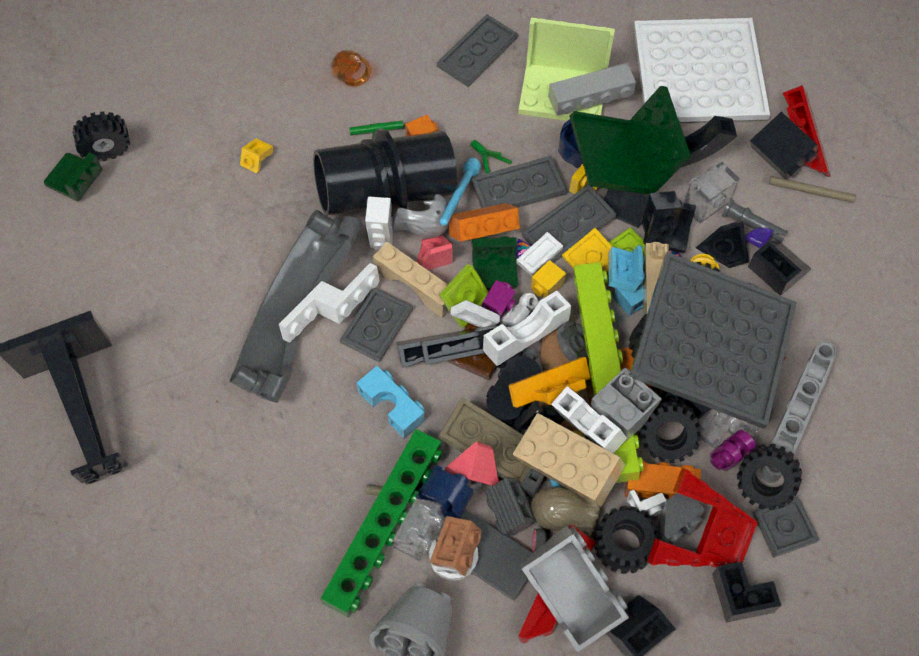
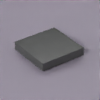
M798 496L794 497L791 503H786L783 508L779 509L778 506H775L774 510H769L768 507L753 512V516L758 522L757 524L773 558L819 541Z

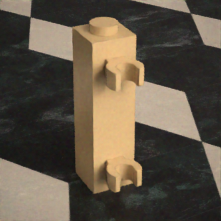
M652 242L645 245L643 252L645 256L643 272H645L643 282V316L648 313L664 256L669 252V244Z

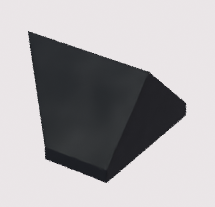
M742 220L720 226L695 247L704 254L712 256L714 260L728 268L749 262Z

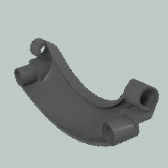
M318 210L312 213L258 310L235 369L230 377L232 384L265 400L275 403L279 402L291 377L293 358L301 335L300 333L290 343L283 340L279 323L321 281L328 283L355 242L362 227V223L358 219L345 216L340 221L337 218L331 219Z

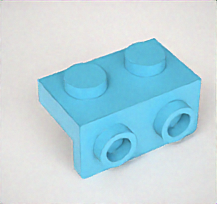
M637 245L633 252L615 247L610 249L609 286L634 293L637 287L643 284L645 279V272H643L645 256L642 252V246Z

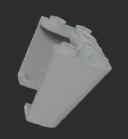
M566 525L519 565L560 624L576 651L579 652L628 619L629 617L624 611L628 607L614 588L609 590L605 584L609 579L601 568L596 570L591 563L595 558L587 547L583 549L586 543L574 527L569 529Z

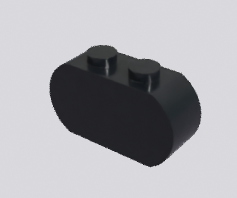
M526 356L510 359L507 365L500 369L498 373L499 379L496 384L492 385L487 392L486 403L491 415L510 427L515 426L514 421L534 401L518 408L513 407L509 385L541 373L540 366L535 360Z

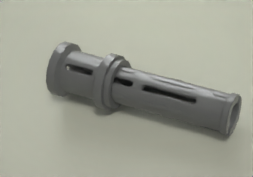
M730 199L722 213L723 217L729 216L736 221L742 220L743 225L746 224L753 229L762 227L773 229L774 232L771 238L780 242L783 241L784 238L776 233L778 232L785 236L788 232L787 230L751 213L752 210L749 207L743 208L734 203L733 199Z

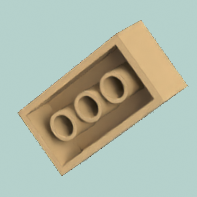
M538 413L512 454L519 462L599 507H602L626 466L619 456Z

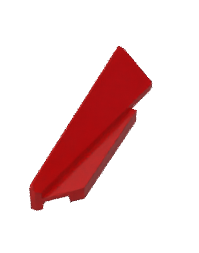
M803 85L783 92L789 107H786L789 119L818 145L816 158L810 163L806 162L804 166L830 177L831 174L807 92Z
M570 524L568 528L574 527L586 543L583 549L587 547L591 551L595 542L574 525ZM539 593L518 635L520 642L524 644L538 636L543 635L545 637L553 634L558 624V621Z

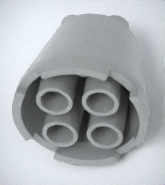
M414 583L413 587L409 588L374 626L369 637L372 648H379L386 656H445L453 612L450 605L451 598L443 592L437 593L428 589L422 583Z

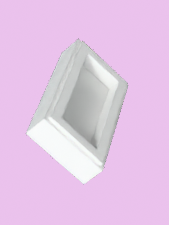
M547 232L517 259V264L530 276H533L563 249V245Z
M467 300L451 307L452 316L477 327L491 326L500 322V315Z

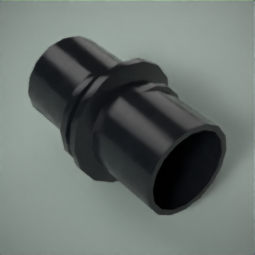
M377 129L373 133L372 139H364L357 144L318 149L314 151L313 155L315 184L320 205L326 216L367 209L368 197L391 198V205H394L396 209H407V202L431 199L436 194L449 196L454 194L457 186L455 155L451 141L444 131L392 138L387 130Z

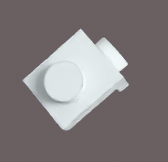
M635 490L629 491L626 504L629 510L631 506L636 507V512L640 513L643 510L646 512L645 516L654 517L661 513L667 500L663 493H659L640 502Z

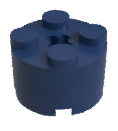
M569 119L562 126L558 152L567 163L579 168L583 162Z
M435 465L416 497L423 506H426L427 503L433 507L431 511L443 518L449 516L460 519L474 491L467 485L468 479L458 473L452 475L447 473L444 468Z

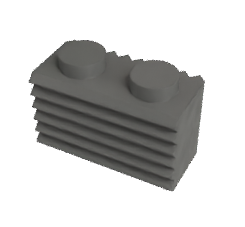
M504 478L499 483H496V485L485 490L488 498L487 505L494 512L497 519L495 522L496 527L503 535H515L536 522L528 505L529 502L517 478Z

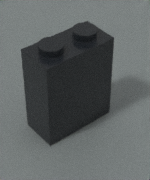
M782 111L750 140L751 148L784 179L795 177L806 162L810 163L816 158L818 152V145Z

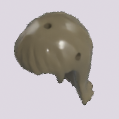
M547 487L538 491L533 496L531 502L532 513L541 527L560 531L566 525L569 527L572 524L587 536H591L595 531L596 520L599 518V506L571 490Z

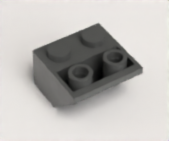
M676 493L666 501L659 515V540L677 545L680 542L679 539L684 534L689 536L698 528L697 525L703 520L701 515L705 509L697 500Z

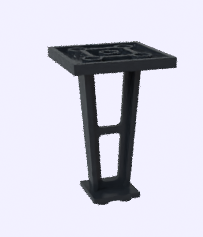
M91 310L0 343V356L23 379L46 370L50 371L87 462L86 465L70 470L71 475L82 484L95 483L100 480L99 477L108 473L109 475L118 474L123 471V467L128 466L127 461L118 452L106 456L77 360L112 346L110 338Z

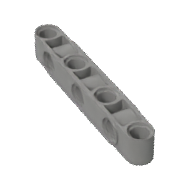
M821 341L818 343L808 359L770 443L776 444L775 448L780 449L783 446L786 448L785 452L789 453L791 451L795 454L836 356V347L831 342ZM803 389L808 390L811 395L806 394ZM786 427L792 428L795 433L789 432ZM762 466L760 468V476L768 483L777 482L782 474L778 469V473L772 472L769 466Z

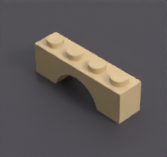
M388 242L373 256V264L377 266L378 273L390 281L399 280L405 283L419 295L427 308L442 318L449 310L439 294L446 288L447 283Z

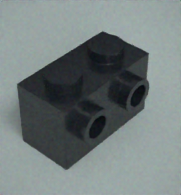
M675 191L649 194L641 223L647 239L673 236L674 230L678 226L679 214L683 208L680 199L678 200Z

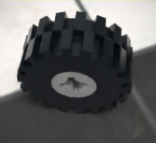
M104 111L100 112L99 115H96L95 112L90 113V117L83 116V121L78 120L76 125L73 126L72 133L76 151L82 158L86 157L88 153H92L97 156L98 161L103 159L104 162L108 161L107 158L116 159V155L121 156L124 154L123 151L129 149L130 137L125 120L121 119V116L118 114L114 116V113L109 112L107 115Z

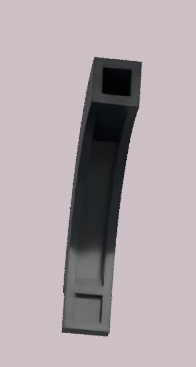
M714 116L703 127L684 137L691 157L682 167L713 155L737 137L733 118Z

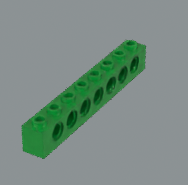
M415 429L320 598L322 604L346 617H349L351 612L355 613L362 601L359 598L362 591H367L374 579L371 576L375 568L379 569L386 557L383 554L387 546L391 547L397 537L396 529L399 524L403 526L409 515L407 509L410 504L414 505L418 500L416 497L419 492L418 489L429 475V469L433 462L437 464L443 453L440 450L441 441ZM417 456H422L425 458V462L417 464L413 459ZM406 476H410L414 479V482L407 485L401 480ZM393 497H400L403 502L400 505H392L390 500ZM381 518H389L392 521L386 527L378 524ZM370 539H377L380 542L376 548H369L366 545ZM359 560H364L368 565L364 570H357L354 567L355 563ZM346 582H353L356 585L352 592H344L342 586Z

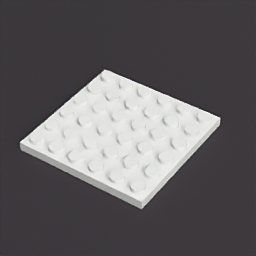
M752 18L634 21L633 27L643 105L661 85L668 87L679 122L710 121L714 116L733 118V121L769 119L770 111Z

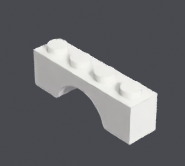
M555 291L540 300L533 312L519 324L512 327H505L501 324L485 334L483 351L496 366L500 365L568 322L571 305L558 291Z

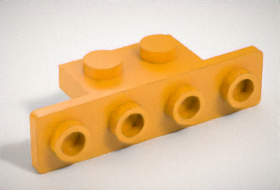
M586 357L574 359L510 384L509 391L513 407L518 408L533 401H541L551 405L567 386L578 394V391L586 388L585 381L590 379Z

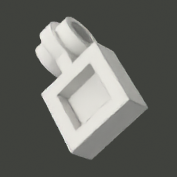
M532 293L523 294L518 305H513L510 312L506 311L501 317L500 323H505L508 327H512L525 320L530 311L536 308L538 304L537 297Z

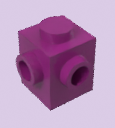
M496 280L483 300L481 307L500 315L501 318L505 310L510 312L516 300L513 297L516 291L508 283Z

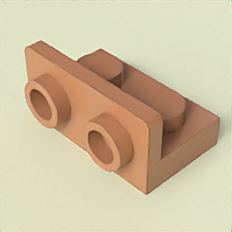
M447 516L429 562L434 566L455 570L458 574L466 576L468 569L472 565V557L476 546L481 540V529L472 521Z

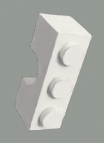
M368 197L365 223L370 248L379 250L386 242L392 245L394 228L393 217L391 216V198Z
M568 386L551 404L562 417L596 445L613 454L627 439L619 427L604 415H599L584 399Z

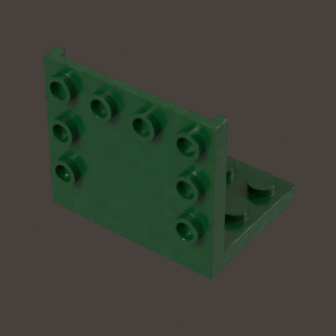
M660 85L630 120L573 111L569 116L590 187L642 194L656 193L691 157L668 87Z

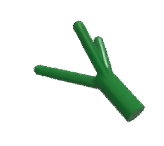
M473 140L470 144L473 149L482 155L486 173H490L487 161L488 156L508 164L512 163L511 160L502 157L500 152L486 149L477 140Z

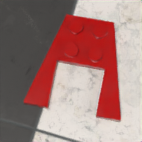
M681 468L673 491L712 505L711 513L696 552L655 538L647 562L655 566L657 564H665L668 566L690 565L692 567L712 566L715 568L737 562L743 563L758 522L729 502L720 493L709 487L704 481L693 475L689 470Z

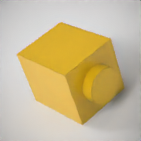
M549 260L532 276V291L539 297L545 298L564 285L566 273Z

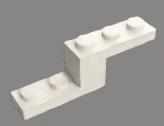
M369 263L343 291L321 281L279 323L283 340L290 343L316 318L317 314L340 324L365 299V296L377 287L380 282L377 266Z

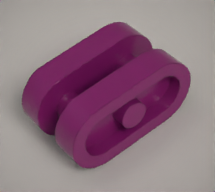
M739 429L710 452V462L716 469L727 471L738 464L744 456L756 447L755 441L746 431Z

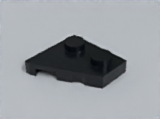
M534 402L527 410L521 413L522 415L514 423L516 430H527L537 413L559 425L565 418L552 405Z

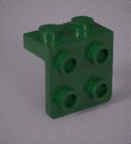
M66 153L46 177L44 184L46 187L79 202L103 169L97 156L92 153H88L84 159L71 153Z
M502 236L500 238L480 237L472 239L473 268L487 290L492 288L496 280L508 283L513 289L518 287L516 237Z

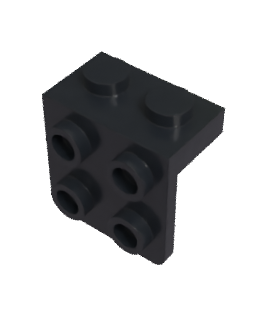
M682 202V212L679 214L678 226L675 228L672 237L647 239L646 234H644L643 243L645 245L652 242L669 244L670 251L685 253L696 205Z

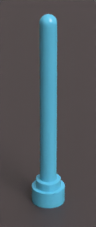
M468 158L463 165L464 174L440 218L442 226L448 224L471 177L478 175L481 163L477 159Z

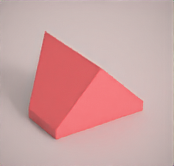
M443 235L421 240L422 245L416 260L418 264L427 270H431L452 263V244Z
M475 442L444 468L447 473L452 475L456 473L461 474L470 481L491 486L499 483L493 449L491 446L480 442Z

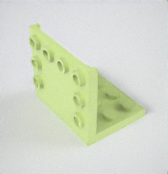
M531 18L527 63L518 114L568 121L571 113L556 115L548 97L550 83L608 68L615 29ZM603 103L575 111L601 115Z

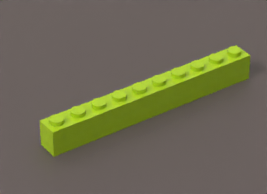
M601 262L574 265L573 273L594 396L621 372L620 363H623L621 349L617 350L616 343H619L617 329L613 330L612 323H615L614 310L609 309L608 304L611 303L610 290L605 288L607 273L606 270L602 271ZM633 435L627 442L624 441L614 453L626 465L616 483L639 480L640 472L643 471L642 458L637 457L636 449H639L637 435Z

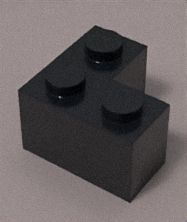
M742 562L718 566L712 573L726 623L775 613L781 607L774 581L749 586Z

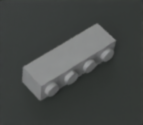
M625 63L550 83L548 97L556 115L569 114L575 110L587 109L597 104L609 103L612 100L627 98L633 95L636 80L628 64Z

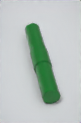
M403 120L349 127L351 136L374 133L377 129H385L387 131L404 129Z

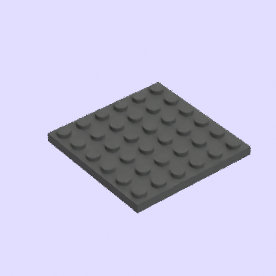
M667 252L661 265L629 376L764 429L768 426L797 302Z

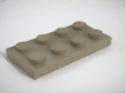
M462 397L438 438L461 453L466 451L475 442L491 446L494 453L497 475L503 479L517 478L522 485L525 476L531 469L512 455L524 435Z

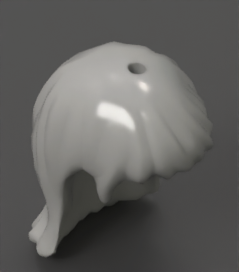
M436 194L433 197L434 200L423 202L430 206L428 210L413 211L398 208L393 219L394 230L409 231L424 238H436L443 235L447 231L449 224L442 226L440 218L448 205V201L443 196Z

